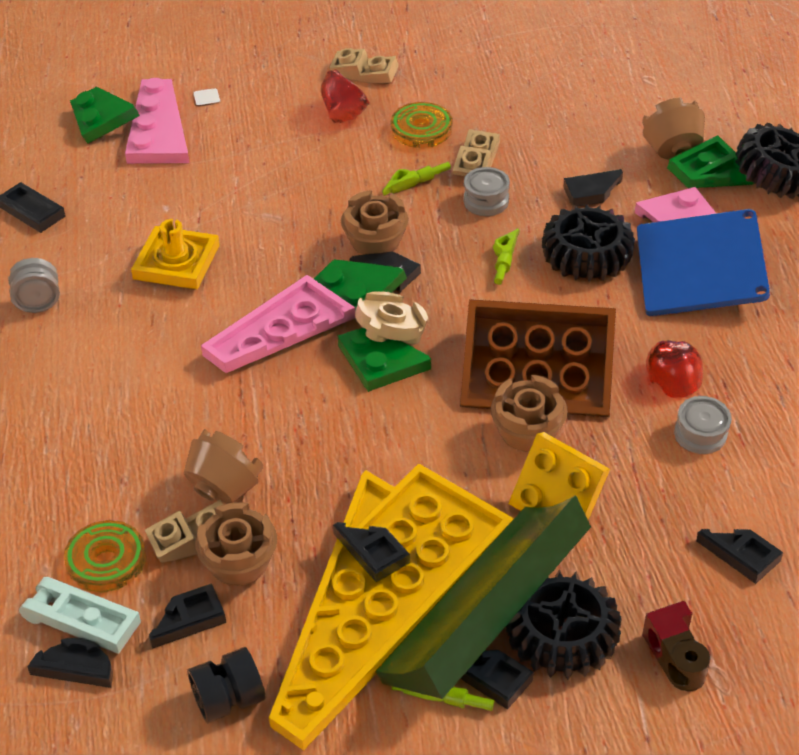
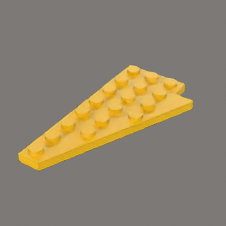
M419 463L395 487L365 470L361 475L343 523H346V527L368 530L369 526L387 528L410 554V563L380 581L375 582L337 538L269 716L270 727L304 751L377 674L376 670L514 518Z

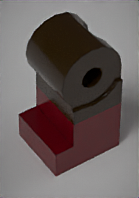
M685 601L646 613L642 636L670 682L680 690L695 691L701 688L706 681L710 654L703 644L695 641L694 636L689 630L692 612Z

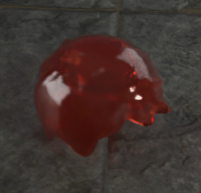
M661 341L649 351L646 359V369L650 382H656L667 396L672 398L686 397L701 387L703 363L697 349L690 343L685 341Z

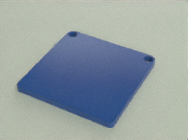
M754 210L730 211L646 223L637 226L645 310L648 316L749 304L769 299L770 288L757 215ZM760 291L766 292L764 294H757Z

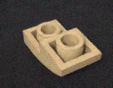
M345 48L337 51L329 68L331 73L350 80L367 83H391L398 69V62L396 56L368 58L365 49Z
M469 129L464 146H460L453 174L466 176L476 168L491 167L500 144V134Z
M218 500L186 519L181 511H178L145 529L159 561H174L196 555L195 540L199 524L204 525L210 517L215 515V508L223 505L222 501Z

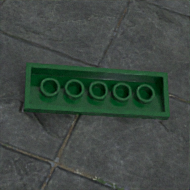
M574 495L554 506L540 508L524 507L376 670L382 683L443 699L591 528L577 496Z

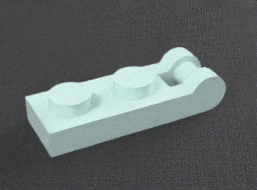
M43 577L36 586L37 593L35 596L27 598L19 608L21 616L33 624L41 622L75 637L93 641L100 647L117 654L121 652L141 623L139 612L50 577Z

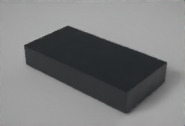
M22 182L0 195L1 209L40 233L66 217L64 207Z

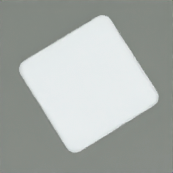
M216 88L194 92L196 105L220 102Z

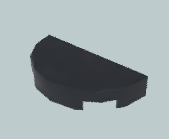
M84 638L60 640L61 644L50 647L44 653L42 650L36 653L27 666L30 675L112 688L113 670L108 656L97 643Z

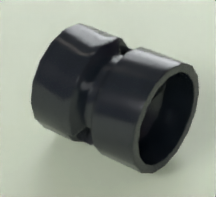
M246 647L222 655L220 664L216 665L209 660L187 669L193 695L207 724L230 715L231 708L234 705L244 709L264 701L266 698L258 669Z

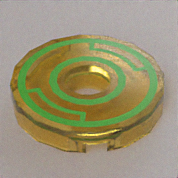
M432 102L409 103L398 108L392 114L390 121L392 135L401 144L409 147L420 148V144L427 143L428 147H433L446 141L451 135L453 118L450 112L441 105Z
M105 520L91 523L78 530L67 543L64 551V561L67 574L71 580L73 579L78 582L79 587L87 591L102 593L118 590L126 586V581L134 575L136 578L142 572L146 562V551L143 537L136 528L125 522ZM104 552L115 553L109 560L99 561L96 559L98 555Z

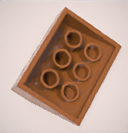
M469 299L460 407L491 409L496 391L505 381L511 378L512 383L531 381V375H537L547 378L558 385L559 394L567 405V414L610 417L616 308Z

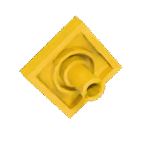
M173 219L163 221L160 226H154L131 268L133 280L198 290L220 246L219 236L182 230V223L177 219L175 221L176 229H174Z
M538 433L508 504L522 511L524 507L540 508L554 506L576 495L589 520L610 469L547 433Z

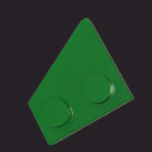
M97 86L89 91L80 93L76 98L70 100L81 135L87 144L140 116L133 104Z
M718 135L671 158L667 169L688 189L693 187L706 188L755 184L754 182L746 181L747 175L739 172L740 166L735 163L737 158L736 152Z
M336 259L332 260L314 278L315 281L354 306L355 311L358 300L360 298L362 301L365 300L367 293H392L407 279L405 271L400 267Z
M363 327L338 335L339 348L368 392L431 369V358L429 355L402 341L386 339L384 342L373 341L366 336V329Z

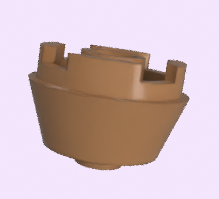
M682 98L669 99L655 105L657 111L650 115V117L645 115L643 117V137L661 158L671 159L704 141L705 114L699 109L698 103L695 100L692 103H683Z
M364 191L352 196L348 200V207L341 217V226L351 245L358 253L365 255L392 252L399 246L409 218L405 211L404 203L398 196L389 193V198L372 196V191Z
M531 375V381L512 383V378L508 379L500 385L491 404V415L503 440L509 446L521 451H530L538 433L545 432L555 438L565 423L568 413L566 402L559 394L558 385L547 378L537 375Z
M204 429L199 438L193 439L191 442L184 475L194 485V490L202 497L210 501H214V499L221 500L227 504L233 503L258 484L257 477L263 469V464L258 458H254L252 462L247 459V456L241 450L243 445L219 431H215L213 436L210 437V433Z
M227 503L216 507L215 515L210 517L204 525L199 524L195 549L201 562L219 581L229 585H245L257 580L266 571L276 549L277 533L267 514L263 516L259 512L250 510L247 503Z

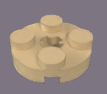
M390 292L367 293L365 300L362 301L361 298L358 300L355 311V318L366 329V336L369 339L377 342L391 339L404 341L409 344L420 342L428 315L424 308L416 302L411 307L402 303L404 296Z

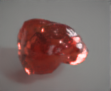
M334 69L326 72L325 78L321 83L320 92L328 110L329 118L333 123L355 120L370 104L368 98L356 84L345 78L338 70Z

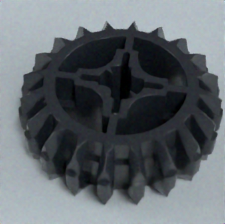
M766 123L764 126L757 124L754 128H749L740 140L735 154L737 156L735 163L740 166L739 172L747 175L746 181L754 182L756 188L765 189L767 194L773 192L779 198L786 195L791 199H794L796 195L799 196V134L794 132L792 127L786 129L781 124L773 126L771 123Z
M586 204L584 208H578L573 205L571 211L561 209L559 215H552L551 221L546 223L542 237V248L545 260L552 265V270H561L563 277L573 275L575 281L579 278H587L590 283L592 278L604 281L606 275L616 277L618 271H624L633 256L635 238L633 237L634 232L631 230V223L624 222L623 215H614L613 209L604 211L601 209V206L589 208Z
M558 570L555 578L548 577L506 625V632H508L511 649L518 650L520 662L531 660V667L534 672L542 667L547 668L550 678L556 671L564 672L568 680L572 675V671L577 670L585 677L589 672L590 666L600 670L604 664V659H611L615 652V646L620 641L621 630L619 629L621 628L622 619L620 612L617 611L615 598L608 597L606 586L595 588L593 577L581 581L577 571L571 577H563L561 571Z

